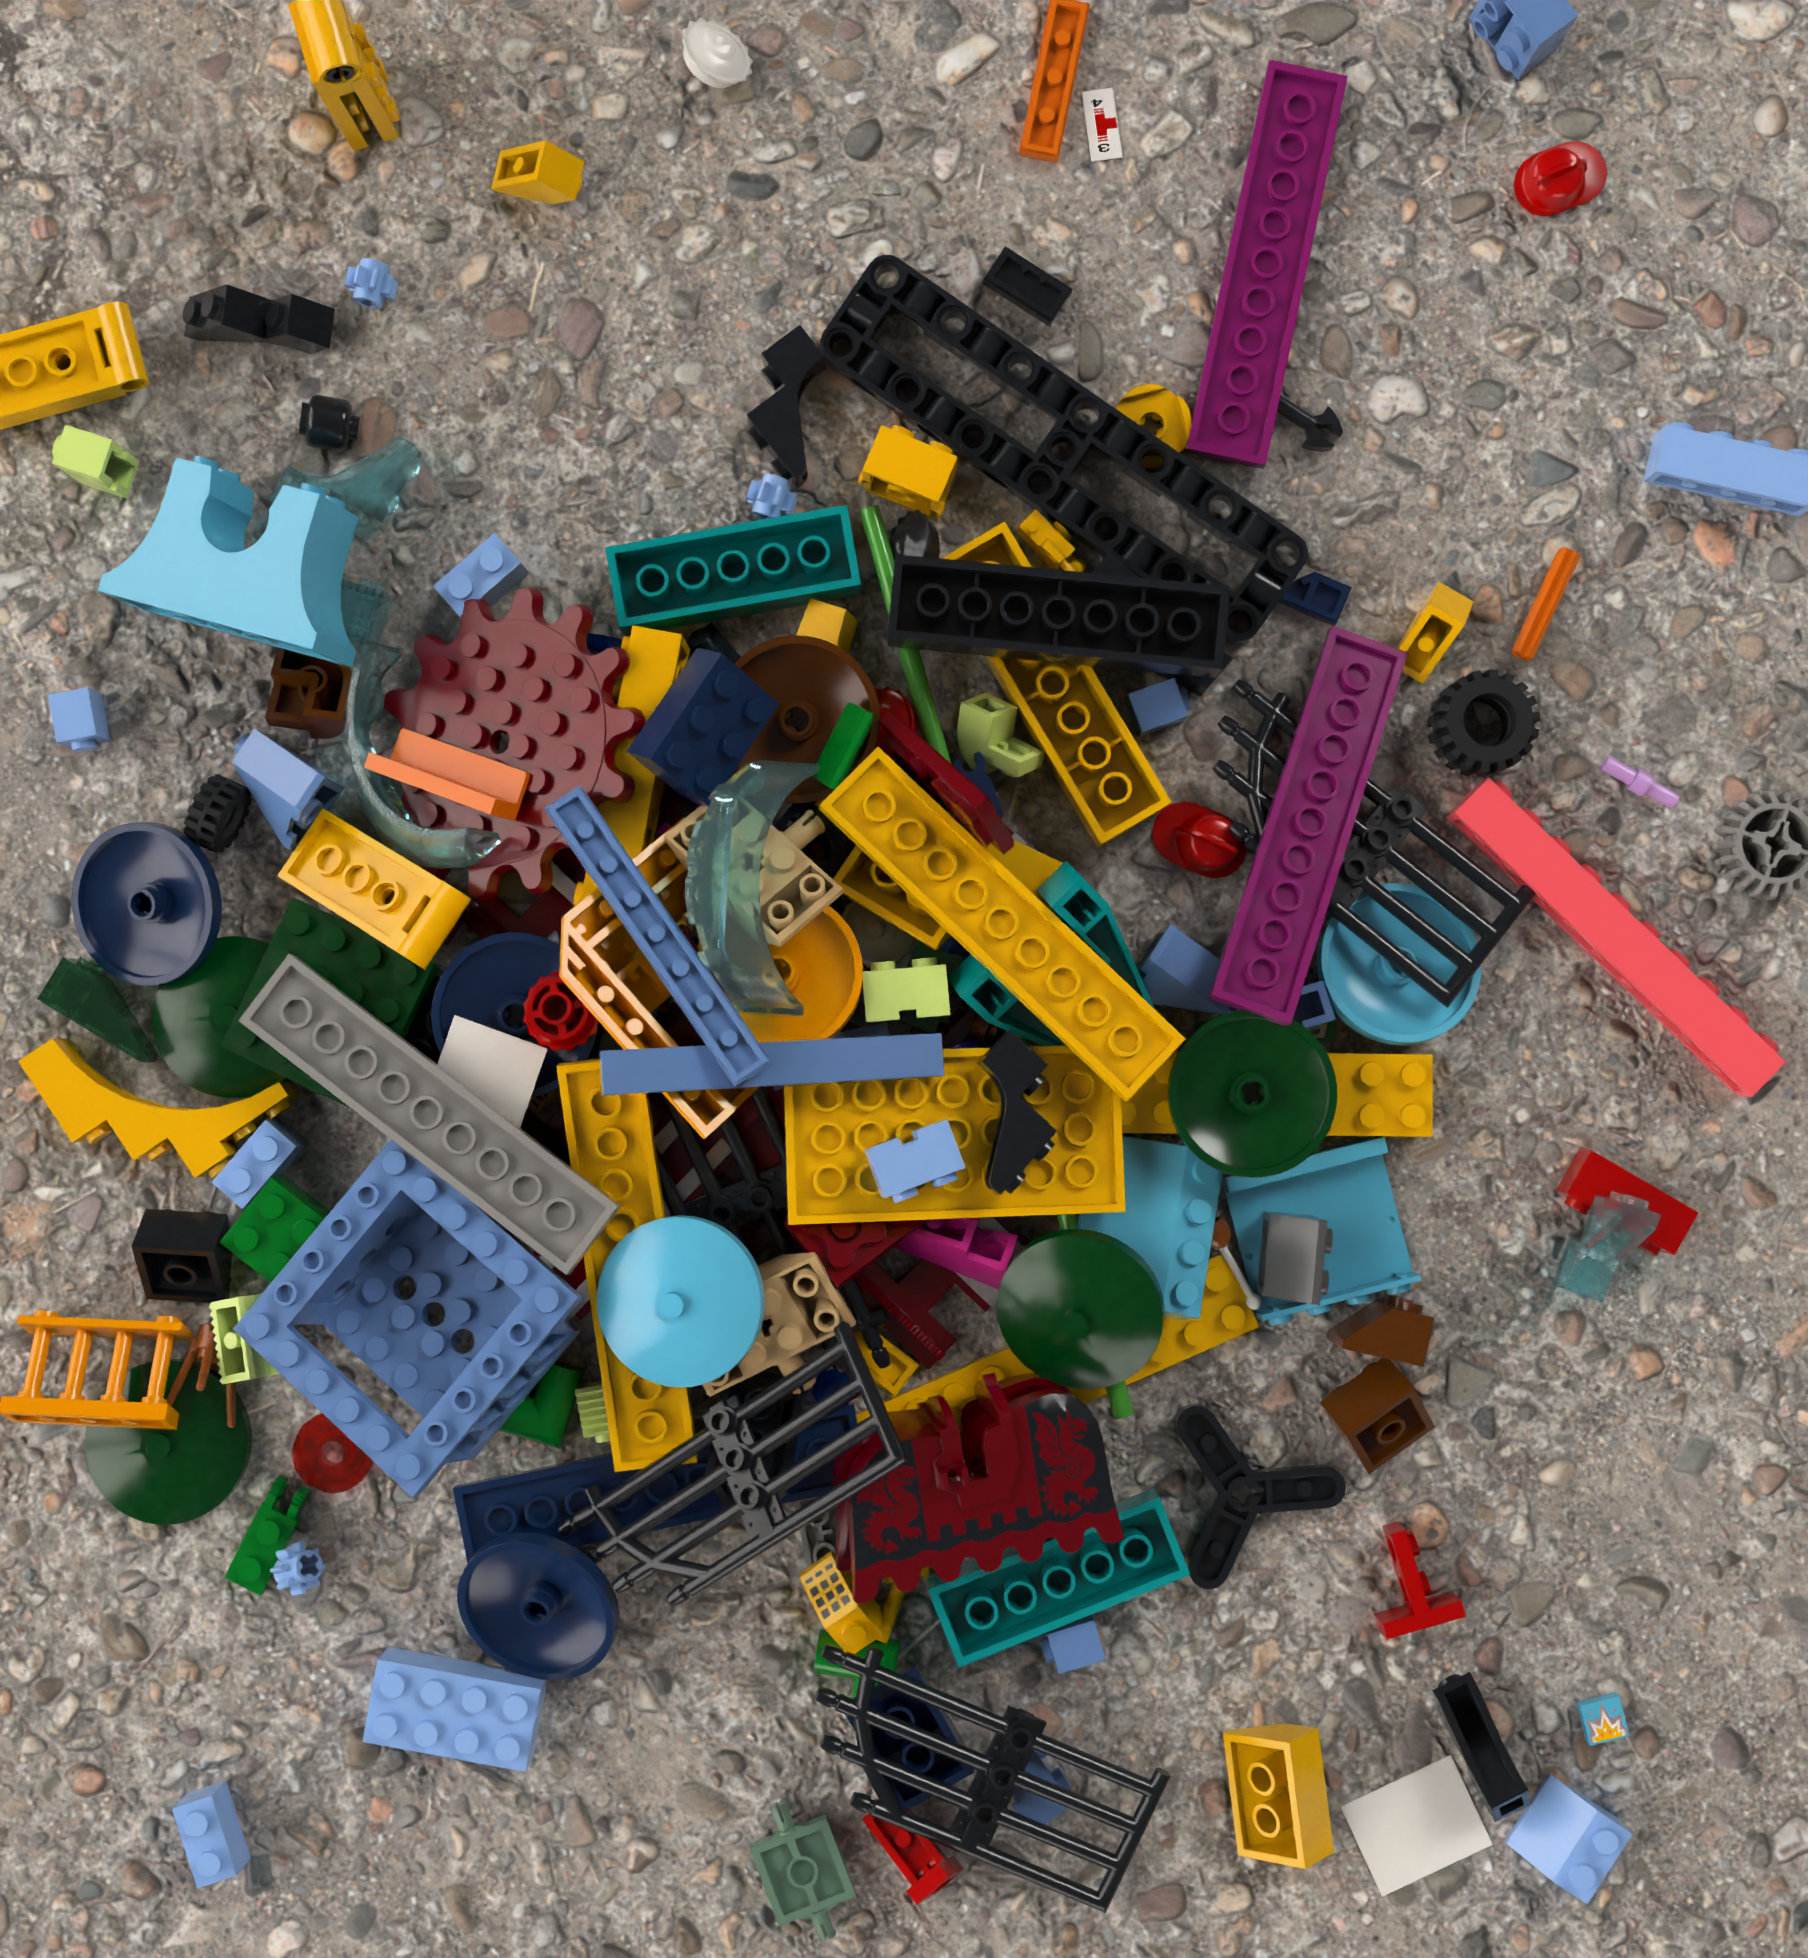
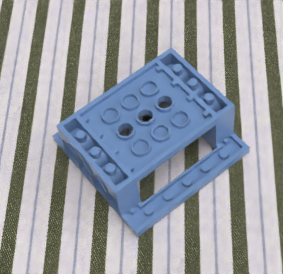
M390 1139L235 1325L233 1330L413 1498L418 1497L446 1463L472 1460L478 1456L579 1334L580 1330L566 1318L583 1297L504 1226ZM410 1276L416 1283V1291L410 1299L405 1300L399 1293V1284L403 1278ZM438 1302L445 1309V1319L440 1325L433 1326L428 1320V1310L434 1303ZM296 1324H323L423 1417V1420L409 1435L302 1336L294 1326ZM465 1329L471 1331L475 1338L474 1347L468 1353H463L457 1346V1337Z

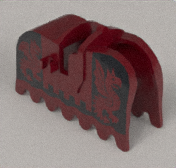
M995 1373L982 1375L981 1380L977 1381L974 1385L975 1396L964 1400L958 1410L959 1428L948 1403L941 1395L932 1396L925 1402L917 1403V1409L888 1412L909 1461L835 1507L836 1569L841 1572L851 1570L854 1602L861 1604L874 1599L878 1593L879 1581L883 1577H891L897 1589L902 1592H910L918 1586L920 1572L925 1567L934 1568L937 1577L943 1582H952L960 1575L962 1561L967 1557L975 1558L978 1567L984 1572H993L1002 1564L1003 1552L1008 1547H1014L1023 1561L1034 1562L1042 1555L1043 1543L1050 1537L1057 1540L1059 1547L1063 1551L1074 1553L1082 1546L1084 1532L1089 1528H1095L1099 1537L1106 1543L1120 1542L1124 1535L1113 1497L1103 1438L1098 1421L1087 1405L1072 1395L1067 1387L1055 1384L1037 1374L1017 1375L997 1382ZM875 1433L835 1459L832 1469L834 1487L886 1455L878 1433Z

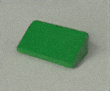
M852 702L846 704L812 771V776L833 790L845 780L876 719L874 717L875 714Z

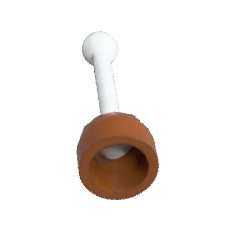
M1223 1215L1216 1217L1211 1250H1220L1247 1297V1306L1253 1310L1259 1309L1262 1305L1261 1296L1252 1291L1227 1248L1231 1238L1229 1225Z

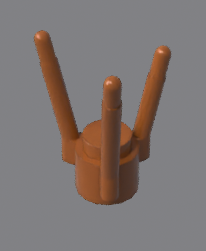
M212 1324L200 1325L198 1337H192L187 1356L166 1399L167 1404L171 1407L184 1384L196 1356L198 1360L202 1361L196 1385L198 1391H203L205 1388L211 1363L217 1364L219 1362V1359L216 1357L218 1351L215 1349L217 1343L213 1340L216 1335L212 1332L214 1329ZM235 1382L226 1384L227 1426L229 1428H233L236 1424Z

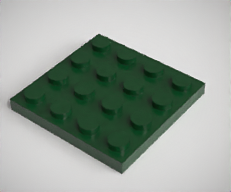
M292 897L221 1046L349 1107L238 1020L287 955L292 954L405 1039L440 965L431 961L427 968L423 969L357 926Z

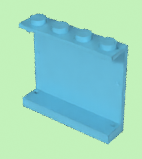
M1371 1136L1316 1150L1299 1165L1273 1176L1248 1178L1227 1173L1222 1174L1221 1183L1246 1279L1252 1291L1262 1298L1261 1307L1255 1310L1256 1317L1261 1321L1268 1320L1269 1325L1282 1324L1293 1320V1313L1308 1310L1309 1315L1321 1314L1331 1311L1333 1309L1332 1303L1347 1300L1348 1305L1360 1304L1372 1300L1371 1293L1387 1290L1388 1295L1399 1294L1411 1290L1410 1283L1422 1281L1421 1275L1412 1270L1382 1154L1388 1153L1385 1137ZM1264 1211L1312 1215L1326 1220L1327 1228L1332 1229V1248L1330 1254H1324L1323 1270H1328L1329 1286L1327 1294L1321 1295L1320 1305L1265 1297L1257 1293Z

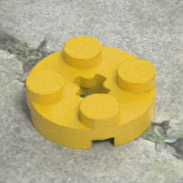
M1158 384L1141 385L1128 391L1116 406V409L1140 426L1145 424V417L1151 416L1153 422H1160L1162 428L1157 429L1155 436L1181 453L1186 447L1192 424L1191 413L1186 402L1178 394L1176 396L1172 392L1165 390L1166 387ZM1148 455L1141 460L1144 468L1164 466L1163 460L1156 455Z

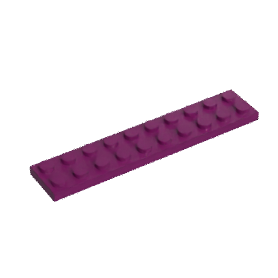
M1269 60L1267 64L1185 453L1264 469L1266 465L1348 76Z
M1333 625L1327 631L1208 999L1238 1010H1246L1271 1019L1269 1021L1285 1027L1292 1023L1408 654L1407 652Z

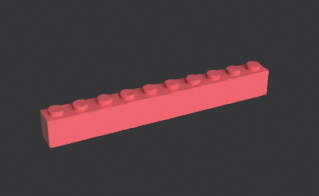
M1489 777L1478 782L1449 812L1446 818L1519 888L1522 885L1531 888L1535 893L1532 900L1737 1096L1753 1097L1786 1062L1777 1053L1779 1050L1778 1045L1768 1036L1762 1033L1758 1035L1747 1025L1750 1020L1739 1008L1725 1004L1718 997L1719 989L1705 977L1698 978L1688 968L1690 962L1682 953L1673 948L1669 950L1659 940L1661 935L1655 927L1644 920L1640 922L1629 912L1631 909L1630 904L1622 896L1615 892L1610 894L1599 883L1602 879L1593 868L1586 864L1581 866L1570 855L1572 850L1566 842L1557 836L1551 837L1540 827L1543 824L1541 819L1528 808L1522 810L1511 799L1513 793L1505 784L1499 780L1492 781Z

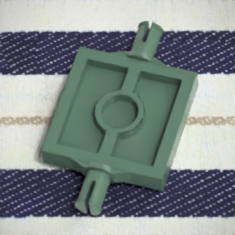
M781 1800L779 1805L776 1802L770 1807L779 1829L770 1836L751 1842L750 1851L778 1925L781 1926L797 1919L812 1918L820 1941H826L827 1935L829 1939L836 1935L828 1912L836 1904L856 1897V1888L828 1814L826 1813L806 1822L794 1823L787 1801Z

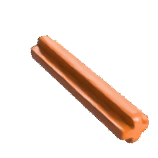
M1565 547L1557 551L1511 650V654L1514 657L1527 662L1534 658L1580 559V555L1577 552Z

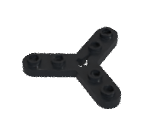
M1199 1403L1186 1405L1176 1416L1175 1429L1179 1437L1218 1492L1186 1563L1191 1574L1189 1576L1200 1588L1214 1589L1225 1582L1257 1514L1330 1508L1340 1503L1345 1495L1346 1485L1344 1478L1335 1468L1329 1465L1318 1464L1252 1470L1215 1415L1204 1405ZM1240 1482H1245L1248 1489L1261 1490L1260 1488H1264V1491L1261 1493L1248 1495L1245 1503H1240L1236 1496H1232V1491L1239 1489Z

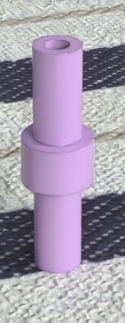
M1609 755L1600 766V770L1627 784L1626 789L1639 796L1645 794L1671 809L1680 798V794L1654 781V775L1641 768L1634 770Z

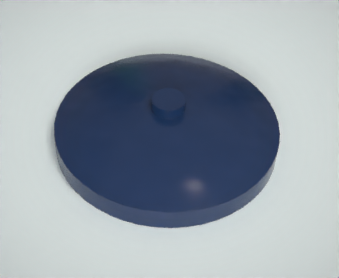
M128 823L116 826L101 834L90 844L80 859L72 885L73 918L84 947L100 967L124 982L141 986H152L177 981L192 973L203 963L211 952L219 933L222 900L215 872L208 858L194 841L179 830L161 823Z
M502 933L483 938L459 953L443 972L432 1001V1030L440 1054L454 1015L539 1045L537 1039L529 1035L528 1026L523 1021L525 1014L523 1003L528 998L529 989L537 984L540 977L549 976L554 971L559 972L560 944L546 937L531 933ZM600 1022L597 1023V1033L589 1036L585 1045H576L571 1051L565 1049L553 1051L548 1046H542L547 1048V1052L531 1098L544 1095L559 1088L556 1067L559 1063L589 1059L598 1039Z
M512 1533L497 1537L484 1544L475 1552L463 1570L458 1583L457 1603L459 1613L472 1639L493 1660L524 1676L541 1680H565L581 1676L595 1668L604 1659L618 1632L620 1621L619 1605L613 1587L606 1575L583 1552L554 1537L537 1533Z

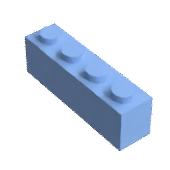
M1683 422L1666 424L1653 435L1643 482L1799 517L1808 512L1807 450L1789 449L1784 451L1772 448V443L1764 440L1744 442L1733 439L1732 434L1723 431H1711L1709 433L1695 431L1692 425Z

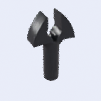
M1280 395L1277 413L1304 430L1306 440L1301 447L1310 451H1331L1335 445L1323 439L1319 435L1318 429L1326 428L1338 438L1341 437L1343 429L1333 410L1327 407L1323 415L1313 416Z

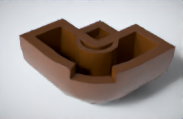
M277 647L271 670L274 684L265 715L268 726L307 730L311 738L328 739L339 736L344 732L353 696V673L350 667Z

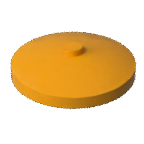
M830 906L825 908L781 947L754 940L727 914L723 915L704 932L698 944V949L759 1043L832 1039L847 1024L859 1002L863 984V963L860 948L849 925Z

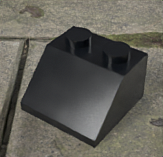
M145 1209L131 1247L146 1299L211 1303L229 1299L232 1252L220 1243L221 1239L230 1229L227 1214L175 1211L171 1209Z

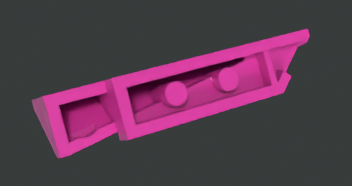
M980 1217L929 1219L895 1245L894 1248L999 1290L1004 1273L1013 1258L1018 1236L978 1228Z

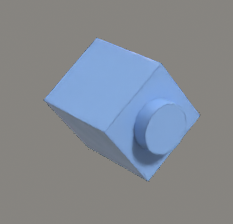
M86 687L48 695L56 743L72 748L73 752H87L97 749V743L111 741L102 693Z

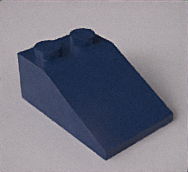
M915 1664L899 1672L902 1675L928 1685ZM878 1684L874 1686L871 1707L966 1746L947 1712L884 1685ZM847 1716L850 1724L852 1725L855 1731L853 1718ZM871 1726L875 1753L950 1785L975 1773L974 1769ZM887 1778L905 1811L932 1797Z

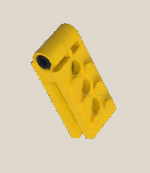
M295 0L288 3L312 84L352 150L356 151L369 147L364 132L370 130V125L364 108L384 142L399 138L395 122L400 121L401 118L393 96H390L386 86L389 83V78L382 59L378 58L372 40L369 41L363 23L354 22L343 0ZM355 93L359 97L363 106H359Z

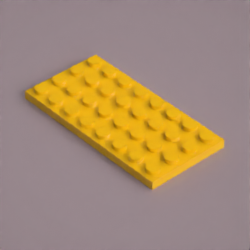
M1067 1045L1028 1046L1048 1064L1041 1072L1046 1078L1030 1096L1023 1092L1020 1097L1057 1130L1051 1138L1055 1145L1041 1161L1037 1162L1035 1159H1032L1022 1170L1027 1175L1026 1178L1011 1194L1004 1190L1001 1195H996L987 1188L984 1179L1000 1113V1097L992 1079L977 1064L990 1048L943 1049L944 1076L785 1085L784 1115L788 1225L1126 1212L1121 1097ZM948 1119L966 1167L956 1171L958 1179L934 1188L932 1181L916 1186L917 1195L894 1203L892 1196L881 1198L864 1149L898 1137L901 1144L914 1140L912 1131Z

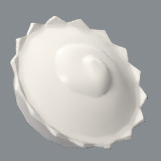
M699 18L697 22L689 21L688 28L683 29L684 38L682 41L684 44L683 57L692 74L703 83L716 88H726L738 82L746 81V76L752 73L750 66L753 60L748 56V47L741 43L739 35L731 33L728 26H720L715 20L707 22L703 18Z

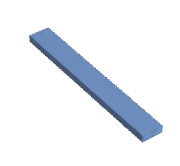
M581 785L545 807L544 809L734 1087L737 1089L770 1067L772 1061Z
M941 1033L761 1042L759 1044L772 1061V1065L738 1088L944 1076ZM706 1045L599 1052L602 1096L735 1088Z

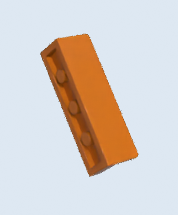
M402 728L399 732L391 758L369 752L364 768L487 814L512 821L516 820L530 778L528 772Z

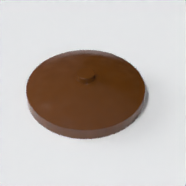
M783 636L765 641L753 647L734 663L780 703L733 772L751 790L766 798L786 803H809L827 798L834 790L812 776V771L848 702H852L875 714L874 717L876 719L846 778L876 749L881 727L879 722L881 714L878 696L863 667L843 649L815 637Z

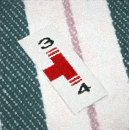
M1113 88L1082 92L1091 162L1123 158Z

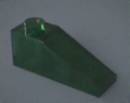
M80 955L79 959L62 957L37 1000L140 1062H155L159 1054L112 979L100 973L102 967L92 959Z

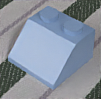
M1549 1772L1532 1797V1804L1525 1808L1505 1839V1842L1554 1883L1588 1904L1633 1834L1616 1816Z

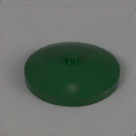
M241 936L217 938L211 952L197 969L177 981L159 985L152 1012L156 1044L170 1069L182 1081L194 1089L216 1097L244 1098L252 1097L278 1082H286L288 1078L221 1046L270 943Z
M1246 1010L1233 1011L1217 1016L1201 1025L1186 1039L1171 1066L1168 1078L1167 1101L1170 1116L1178 1135L1196 1157L1207 1165L1227 1174L1259 1178L1273 1176L1294 1168L1311 1156L1320 1146L1330 1130L1335 1116L1337 1082L1328 1054L1308 1029L1295 1020H1292V1023L1285 1027L1269 1021L1271 1019Z
M1066 1229L1054 1231L1034 1239L1025 1245L1011 1260L1001 1280L997 1294V1317L1002 1335L1009 1348L1035 1374L1065 1387L1098 1389L1118 1384L1130 1378L1150 1360L1157 1348L1163 1330L1165 1304L1160 1284L1154 1272L1135 1250L1107 1234L1086 1229Z
M170 1359L164 1399H167L184 1359ZM153 1361L127 1371L122 1396L126 1398V1402H141L142 1397L147 1396ZM193 1362L184 1384L172 1405L179 1413L177 1430L86 1426L85 1456L91 1477L107 1501L122 1513L151 1524L170 1525L188 1522L205 1515L219 1506L240 1483L251 1455L252 1429L247 1409L236 1391V1424L233 1428L227 1426L226 1384H222L219 1381L222 1376L214 1370L210 1369L204 1390L198 1391L196 1385L201 1364ZM106 1389L101 1393V1395H105Z

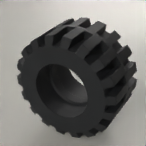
M1489 669L1484 673H1481V670L1471 672L1445 688L1439 694V699L1433 702L1430 709L1433 711V715L1427 720V727H1432L1433 731L1428 735L1429 743L1436 742L1438 750L1434 751L1437 758L1440 759L1444 756L1448 760L1445 766L1451 770L1455 768L1461 769V775L1470 776L1477 774V777H1486L1493 773H1499L1522 760L1521 757L1528 754L1533 748V745L1530 743L1538 738L1540 729L1534 728V724L1541 721L1540 712L1532 711V706L1537 704L1534 695L1529 698L1526 697L1524 691L1528 687L1523 682L1515 685L1512 682L1515 676L1509 673L1499 676L1498 670ZM1470 703H1485L1498 713L1502 722V734L1496 745H1481L1468 735L1464 726V713Z

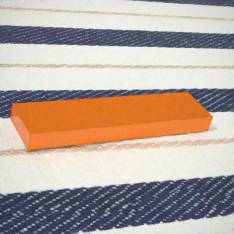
M1050 0L1019 156L1058 163L1090 7L1089 3L1074 0Z

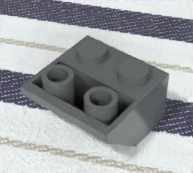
M1264 1211L1257 1293L1265 1297L1320 1305L1321 1295L1327 1294L1329 1286L1328 1270H1323L1324 1254H1330L1333 1240L1332 1229L1327 1228L1326 1220L1312 1215Z

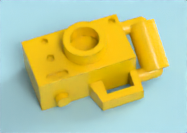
M1035 509L1018 526L1017 534L1052 569L1060 570L1062 568L1065 571H1086L1087 565L1085 561L1074 556L1076 549L1069 543L1072 539L1071 535L1059 522L1055 521L1051 525Z

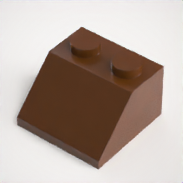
M1390 1295L1388 1302L1375 1300L1329 1329L1326 1338L1342 1349L1424 1367L1434 1317L1422 1312L1423 1305L1414 1303L1413 1300Z
M1381 1358L1377 1362L1368 1364L1359 1375L1345 1385L1333 1389L1328 1397L1320 1402L1333 1425L1369 1474L1435 1428L1415 1388L1395 1364L1386 1358Z

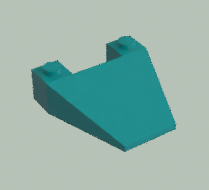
M1065 861L1036 890L1061 916L1060 920L1154 1008L1109 904ZM971 954L947 976V979L958 995L988 1023L1007 1031L1011 1030L1014 1034L1042 1046L1066 1045L999 982L988 968H985Z

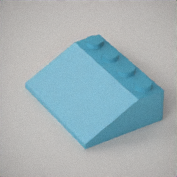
M1123 1136L1126 1212L1080 1214L1077 1229L1107 1234L1135 1250L1150 1266L1160 1284L1165 1304V1317L1177 1320L1200 1319L1223 1172L1204 1163L1187 1146Z

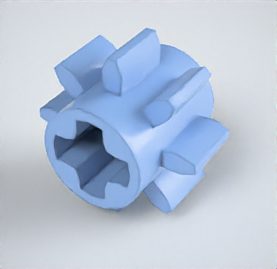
M362 258L357 268L348 267L344 286L349 287L348 291L353 293L352 300L355 303L368 308L381 309L386 299L395 300L398 282L394 280L395 276L389 275L391 269L389 265L378 260Z
M769 473L763 475L761 483L752 480L746 496L748 499L747 503L753 504L751 513L760 519L779 517L782 514H793L797 502V494L790 492L792 483L785 478Z
M301 1541L291 1544L290 1548L277 1551L276 1556L279 1560L276 1561L274 1568L270 1569L278 1583L277 1589L291 1587V1595L297 1596L305 1594L307 1589L320 1586L317 1578L326 1566L322 1563V1559L318 1554L319 1549L305 1550V1543Z

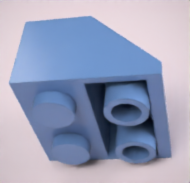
M1478 0L1469 18L1472 21L1476 34L1481 39L1487 40L1496 51L1500 65L1505 70L1511 71L1518 80L1557 50L1579 15L1567 0Z

